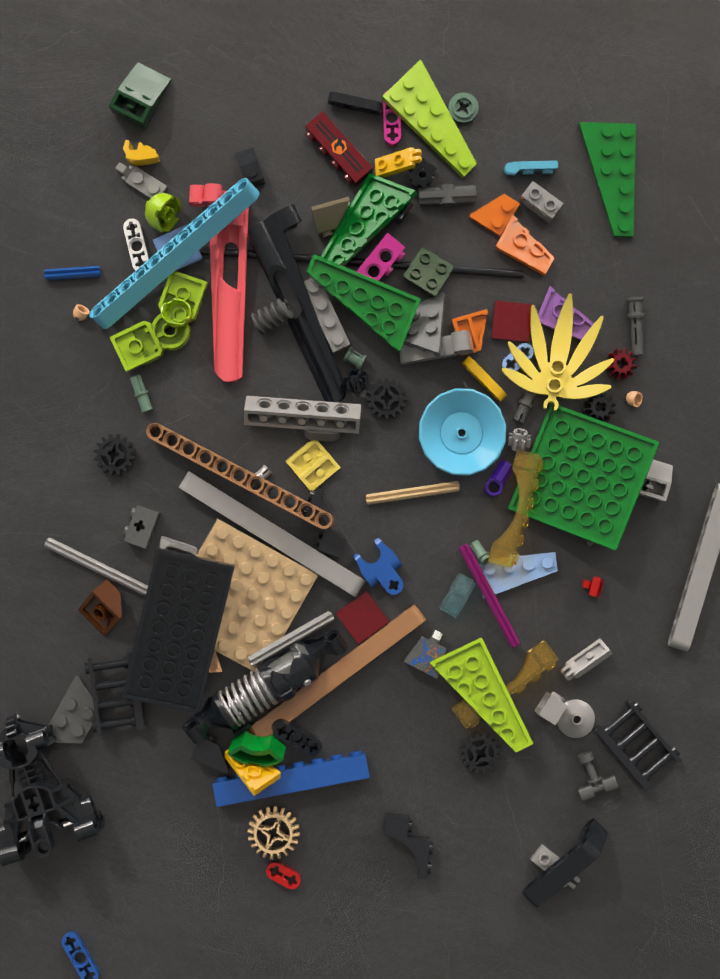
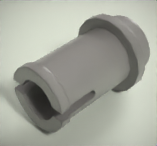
M263 465L255 474L263 479H267L272 475V472L268 470L263 474L268 469ZM256 480L253 483V488H260L261 481Z

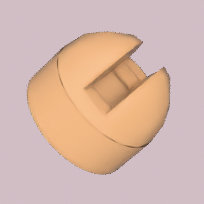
M77 304L73 310V317L79 318L78 321H83L88 317L90 311L85 306Z
M631 391L627 394L626 401L628 405L633 407L641 405L642 393Z

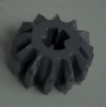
M606 392L602 393L601 397L599 394L588 398L589 401H584L583 404L588 406V408L583 409V412H589L590 414L587 415L589 417L604 422V418L607 421L611 420L609 414H615V411L610 408L615 407L616 404L609 403L613 397L610 396L606 399ZM601 404L603 408L600 411H596L595 408H597V406L595 405Z

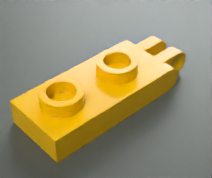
M407 148L375 159V175L385 178L415 168V164L422 162V157L420 156L422 155V150Z

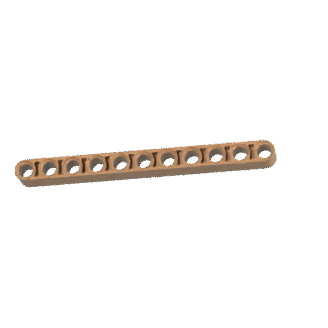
M152 423L147 427L146 433L151 440L318 528L329 530L334 526L335 519L333 515L158 423ZM156 428H160L161 433L158 437H154L153 432ZM176 436L177 443L171 446L170 439ZM193 445L194 452L188 455L186 449L188 446ZM206 454H210L211 460L205 464L203 457ZM226 462L228 468L225 472L221 473L219 467L222 463ZM243 471L244 479L237 481V473ZM256 480L261 481V488L258 490L253 488V483ZM273 489L278 490V497L275 499L270 498V491ZM289 498L295 499V506L292 508H288L286 504ZM306 507H311L313 511L309 517H305L303 514ZM327 515L330 522L328 525L322 526L320 520L323 516Z
M415 604L319 674L318 679L309 686L302 687L296 691L292 699L283 701L253 723L252 727L247 729V731L259 737L272 735L271 727L275 720L284 719L288 722L293 720L421 625L426 618Z

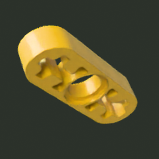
M470 356L462 362L467 371L498 402H501L507 396L505 391Z

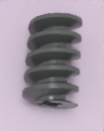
M278 298V305L271 302V309L268 306H264L265 312L258 309L259 316L251 313L253 324L259 333H268L270 329H275L282 322H287L295 317L294 310L287 299H284L283 302Z

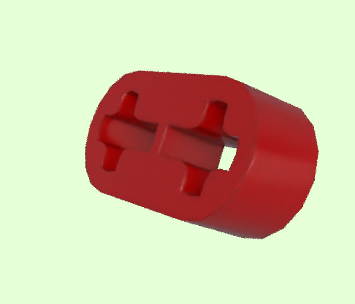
M272 861L268 864L266 874L271 880L288 889H296L300 885L301 876L296 870L279 861ZM278 866V871L283 873V875L279 873H276L275 875L271 874L272 870L270 868ZM292 875H295L297 883L289 884V879L284 876L292 877Z

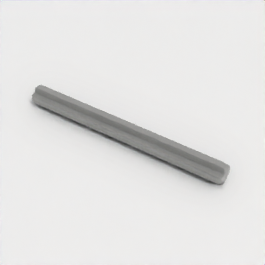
M47 538L44 544L46 548L139 594L146 595L148 585L52 538Z

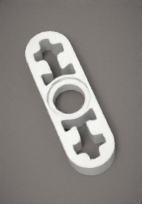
M128 219L125 221L123 229L132 266L136 271L139 268L137 266L139 264L137 256L141 255L144 263L149 259L140 223L136 219ZM130 224L137 226L135 234L136 236L140 235V237H133L132 232L128 230ZM139 241L142 243L140 251L132 250L134 242Z

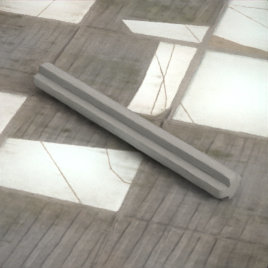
M327 611L248 657L249 663L252 666H256L333 622L334 617L332 613Z

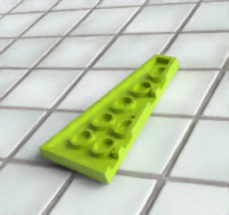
M420 59L381 99L463 179L477 163Z
M482 637L429 662L514 752H518L533 744Z

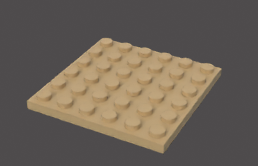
M217 518L196 555L235 565L214 650L256 672V668L262 662L252 666L248 661V657L285 635L318 574Z

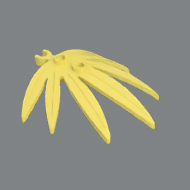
M569 293L555 327L550 362L548 363L543 329L535 305H532L530 315L531 338L535 357L541 372L539 373L524 353L510 341L508 342V347L513 358L530 378L504 367L502 372L520 388L535 394L548 395L543 404L545 410L548 403H553L554 411H557L558 401L556 397L585 399L610 390L611 385L603 384L577 386L583 385L599 376L613 363V358L584 370L574 378L571 377L590 352L604 317L600 316L588 330L574 351L569 364L566 365L573 328L572 294Z

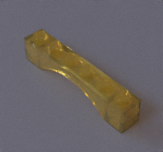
M521 450L516 452L512 469L516 475L519 487L518 508L509 528L492 544L488 562L491 564L513 569L514 565L517 566L520 555L517 553L519 546L522 547L524 542L523 530L527 528L529 523L527 514L529 509L533 507V491H536L538 488V472L542 471L544 461H542V457L539 454Z
M542 640L528 650L526 660L520 672L506 686L510 696L515 692L519 694L526 689L525 685L528 682L532 681L533 683L542 676L540 673L546 669L550 671L557 666L556 662L559 658L545 640ZM464 699L451 708L465 728L470 727L472 729L480 723L479 719L481 716Z

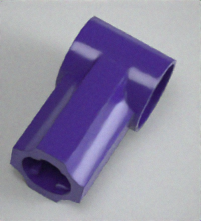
M501 459L484 486L485 494L490 498L497 497L502 492L515 467ZM489 484H496L498 492H490L488 489Z

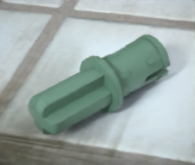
M141 375L132 376L130 380L135 391L134 397H137L141 412L145 413L153 410L148 397L149 391H146Z

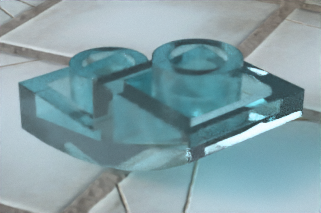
M459 573L450 586L447 596L441 603L440 610L457 618L468 600L476 581Z

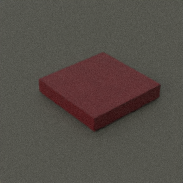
M495 300L491 339L529 343L531 331L530 315L533 304Z
M367 591L336 613L358 645L389 622Z

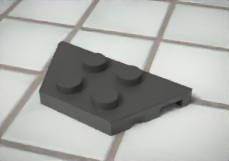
M444 292L419 303L404 340V345L416 347L423 352L428 350L437 357L441 356L446 303Z
M78 675L75 676L49 723L52 724L53 727L51 729L53 735L56 736L54 743L82 744L92 728V721L95 720L92 694Z

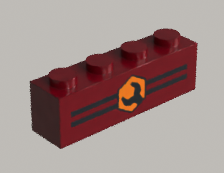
M323 111L305 126L306 137L312 143L315 141L318 144V150L323 156L327 155L332 160L330 163L337 171L340 169L344 173L343 178L348 184L351 185L353 183L356 187L367 178L369 173L373 172V167Z

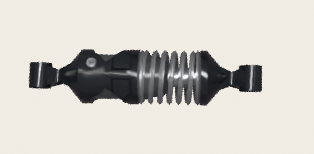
M330 630L317 638L301 639L298 643L287 647L280 656H271L263 661L256 668V673L250 671V677L244 675L243 680H237V684L231 683V688L226 686L225 692L220 690L209 697L202 710L184 723L183 730L194 744H199L206 739L210 727L227 728L236 731L242 724L245 725V720L240 711L243 712L247 720L251 721L252 717L247 707L257 717L258 713L253 704L261 713H264L263 706L270 709L269 704L271 703L276 705L282 701L292 699L298 688L309 686L318 679L319 670L326 654L341 655L347 650L348 644L338 630Z

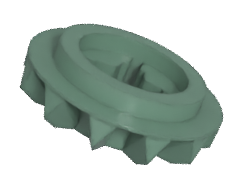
M462 92L451 98L448 110L456 122L466 123L472 121L477 116L479 105L473 95ZM460 103L463 106L469 105L466 109L467 114L464 111L458 112V110L460 109Z

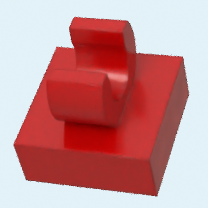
M594 576L592 582L583 580L582 587L590 589L589 595L600 598L605 580Z

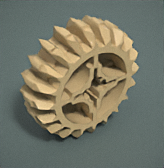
M268 806L266 807V814L260 809L259 814L261 817L254 814L253 818L256 822L250 821L249 823L253 828H249L247 832L253 835L248 837V841L255 840L251 847L255 848L258 846L257 854L261 850L264 851L263 858L269 853L270 859L274 858V854H277L278 859H281V852L287 856L289 854L287 848L291 851L294 850V846L291 843L298 844V840L294 837H299L300 832L294 830L299 829V824L293 825L296 817L289 819L291 812L289 811L284 815L285 808L283 807L280 812H277L278 808L274 806L273 812H271ZM268 818H276L272 825L261 824V822ZM282 820L287 824L290 836L281 830L280 824ZM277 824L276 833L279 835L275 834V837L273 836L272 840L270 841L271 832L269 830L271 829L272 831V829L275 828ZM258 830L267 836L266 845L260 840ZM276 840L287 841L282 846L271 847Z

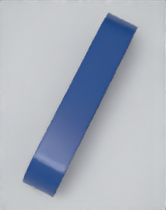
M75 931L67 932L63 936L61 943L81 979H92L91 977H86L88 969L90 973H95L93 979H98L100 971L80 935ZM68 937H70L71 939L75 938L74 946L76 948L80 946V948L76 949L74 953H72V950L74 949L73 944L67 943V940L69 939ZM83 953L86 956V961L83 963L77 962L76 954ZM87 963H90L87 969L86 967L83 970L81 969L82 967L86 966Z

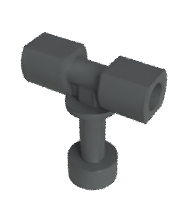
M587 751L577 756L580 764L585 765L590 780L587 781L588 785L578 788L582 801L595 797L597 792L603 790L608 792L619 787L614 775L604 779L602 776H597L592 764L594 759L592 751Z

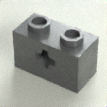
M137 505L136 508L133 507L129 516L132 520L123 532L124 541L148 549L161 513ZM143 521L145 529H141L139 531L137 523H141Z

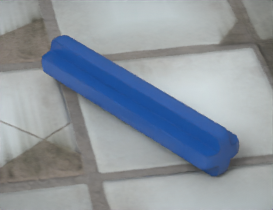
M99 266L44 270V278L46 280L101 276V268Z

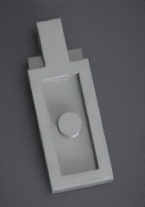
M119 162L115 168L123 175L121 179L126 184L148 198L164 193L168 188L162 182L131 164L127 167Z

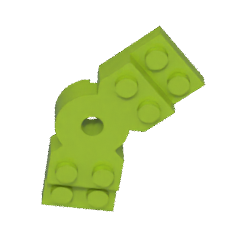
M174 271L168 276L158 304L160 310L164 302H170L173 298L185 300L192 310V318L189 323L195 321L208 283ZM159 314L153 323L142 321L111 336L110 340L125 371L129 372L163 357L165 350L174 351L185 346L190 338L191 330L189 323H187L183 327L175 328L174 334L167 335L166 329L170 326L163 320L162 315Z

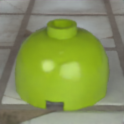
M159 193L150 198L145 205V218L149 225L160 232H169L174 228L179 219L175 217L178 211L181 212L182 209L179 198L167 193Z

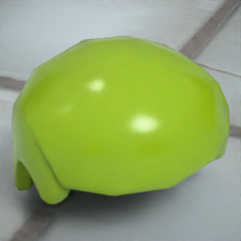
M173 298L170 302H164L160 311L163 320L174 328L183 327L192 318L190 305L181 299Z

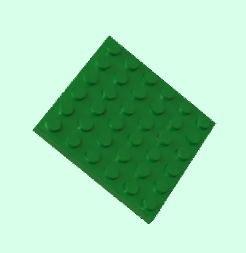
M551 403L508 509L617 551L660 442L559 405L557 411H554V404Z

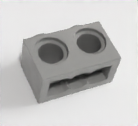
M532 181L519 202L549 224L564 204L534 181Z
M546 691L534 711L556 725L568 705L564 703L565 699L554 691L551 694Z

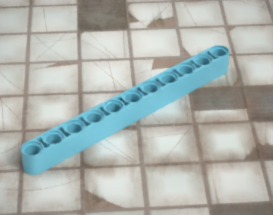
M247 178L239 180L94 306L90 311V317L103 329L111 327L254 203L259 197V191Z

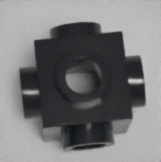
M422 157V162L415 164V168L407 170L409 171L407 173L408 177H410L409 182L417 188L419 185L423 188L426 184L429 186L434 180V173L437 170L433 164Z

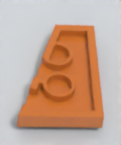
M513 215L495 249L545 276L554 257L539 241L537 242L529 234L530 232L527 228H524Z

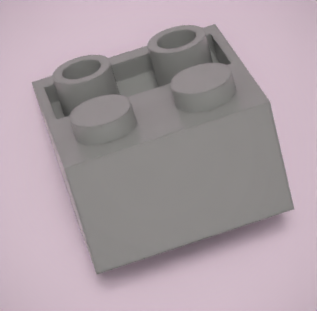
M653 460L639 496L659 502H666L672 483L673 465Z

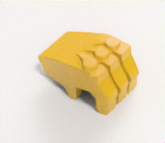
M125 140L123 150L129 164L137 167L160 162L156 150L152 149V147L139 142L137 150H133L130 141Z

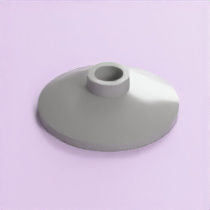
M573 699L566 701L565 704L568 706L557 722L559 729L563 734L571 738L586 736L592 730L595 723L593 709L582 700ZM575 716L580 717V721L578 723H574L573 721Z

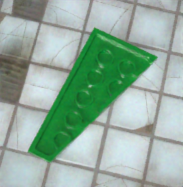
M579 122L578 126L589 155L597 187L600 190L602 203L605 206L613 237L632 238L634 234L636 124Z
M369 173L321 257L345 266L418 195L417 192Z
M314 254L306 274L399 353L421 299Z

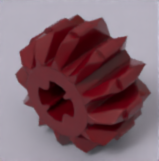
M616 348L614 349V354L608 353V357L614 359L613 363L605 370L611 369L612 372L609 374V377L616 374V380H619L621 376L623 380L628 379L627 374L629 376L634 375L632 370L637 369V366L632 363L637 361V358H630L633 354L632 351L626 354V348H623L620 353L619 349ZM620 360L625 364L622 368H619V365H617V362Z

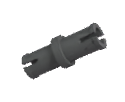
M525 391L522 400L520 399L518 402L520 405L513 417L514 421L524 424L529 410L533 408L532 403L536 396L535 393Z

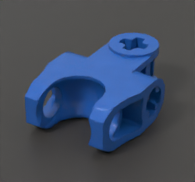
M377 538L374 540L380 550V558L377 562L367 563L358 553L353 557L360 568L361 574L372 588L381 583L389 594L396 595L403 589V581L396 572L403 564L395 553ZM391 580L399 582L397 585L398 590L389 589Z

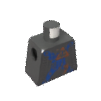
M434 629L429 639L421 636L403 661L437 679L439 673L429 662L445 655L446 648L439 645L444 634Z

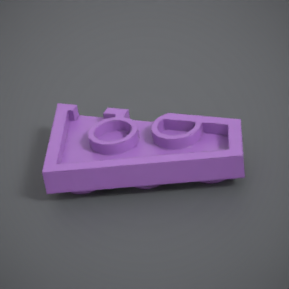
M551 286L548 288L538 316L541 325L555 330L566 299L556 293ZM573 307L572 338L581 341L594 323Z

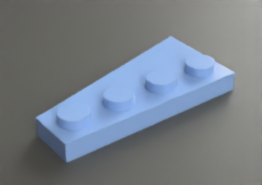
M555 552L491 559L486 565L479 564L494 594L558 571Z

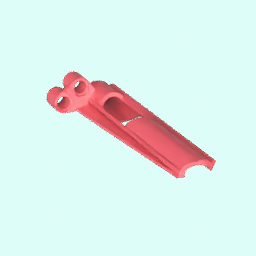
M221 184L190 185L189 205L209 207L227 191L222 190ZM249 207L210 240L214 372L225 382H237L242 378ZM229 242L237 245L239 249L237 289H234L223 280L224 247Z

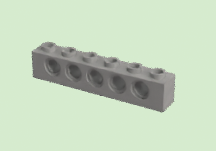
M246 396L244 425L359 434L361 404Z

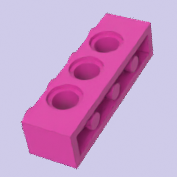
M387 233L356 272L377 281L383 275L387 277L394 269L391 265L395 260L399 262L406 254L403 251L405 247ZM387 251L391 254L389 262H383L380 259L382 252ZM375 266L379 269L377 277L369 276L368 270L370 267Z

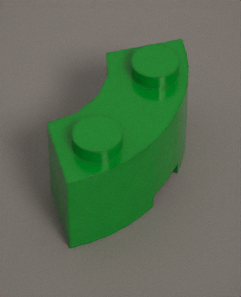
M244 731L232 739L228 755L245 765L252 763L260 764V767H268L283 761L286 746L274 734L259 737Z

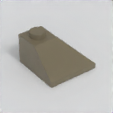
M349 197L311 207L318 237L329 238L333 236L350 207Z

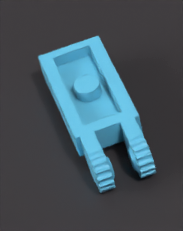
M558 161L509 162L503 170L506 175L515 176L517 172H523V175H533L534 171H542V174L547 175L553 174V171L558 169Z

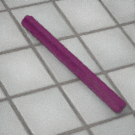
M463 544L459 547V551L510 647L518 646L520 641L468 544Z

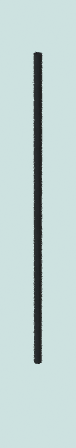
M202 247L201 254L210 255V247ZM224 248V256L239 257V249ZM247 250V258H257L255 251ZM293 253L295 260L298 262H311L313 255ZM352 258L346 265L361 266L366 259ZM395 261L391 266L394 269L407 270L412 262ZM453 265L455 267L451 271V273L523 278L524 274L523 270Z

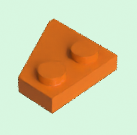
M487 309L451 320L455 332L463 330L471 332L473 353L481 351L488 314Z

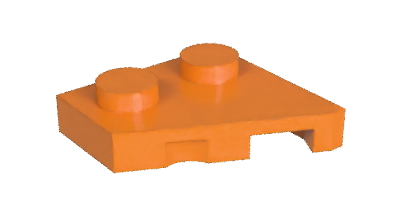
M503 194L470 214L469 219L500 237L520 203Z

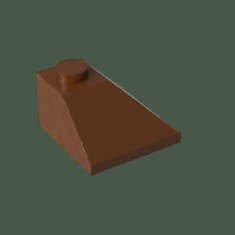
M106 579L91 592L78 611L105 637L122 617L121 594Z

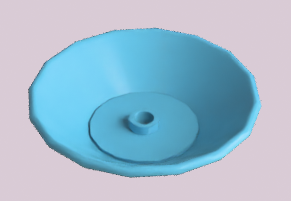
M455 388L439 394L426 406L419 421V441L425 456L436 468L451 475L470 476L486 470L499 458L506 443V423L501 409L489 396L474 389ZM464 430L465 435L459 436L458 431Z

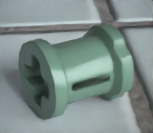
M351 346L342 361H347L356 366L357 369H361L367 355L358 353Z

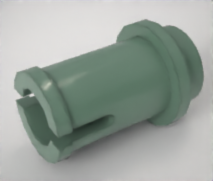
M479 540L472 542V545L469 547L477 557V562L482 565L488 564L491 561V554L486 552Z

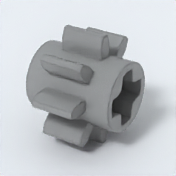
M514 429L513 433L508 434V446H511L513 451L523 452L525 447L530 448L531 435H528L525 429Z

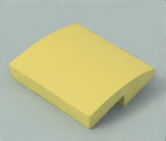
M310 440L286 460V463L310 491L315 490L341 468L318 440Z

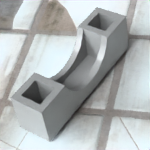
M312 278L304 281L333 355L350 348V342L325 289Z

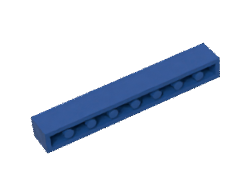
M361 750L349 752V756L342 757V754L330 756L331 759L323 760V757L312 759V763L304 764V761L292 763L293 766L285 767V765L274 766V768L281 772L280 779L255 796H253L237 774L233 778H228L227 775L217 777V781H214L212 784L216 806H225L370 778L366 753H361Z

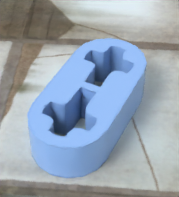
M522 343L517 347L520 351V348L529 349L528 359L533 356L534 351L530 344ZM511 353L502 361V368H506L507 360L509 362L514 360ZM516 362L513 365L515 369H509L517 371L520 367Z

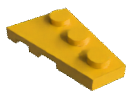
M229 749L225 751V759L253 796L281 777V772L273 766L260 767V764L252 763L245 765L228 755Z

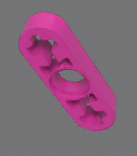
M383 101L384 141L389 146H396L401 140V118ZM388 114H395L397 121L394 123L388 122L386 119ZM391 128H394V135L398 136L395 138V141H391V138L387 137L390 136Z

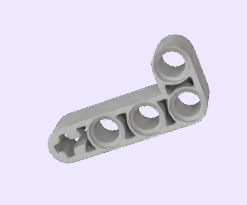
M463 330L452 332L449 336H443L440 357L435 356L433 352L428 350L423 352L416 347H409L403 343L399 352L401 364H412L473 353L471 332Z

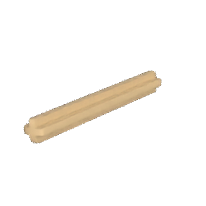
M458 481L367 494L366 503L370 505L457 492L460 490V485Z

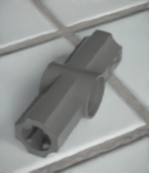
M443 184L438 187L419 188V206L439 205L441 207H451L456 204L476 203V185L455 186L454 184Z

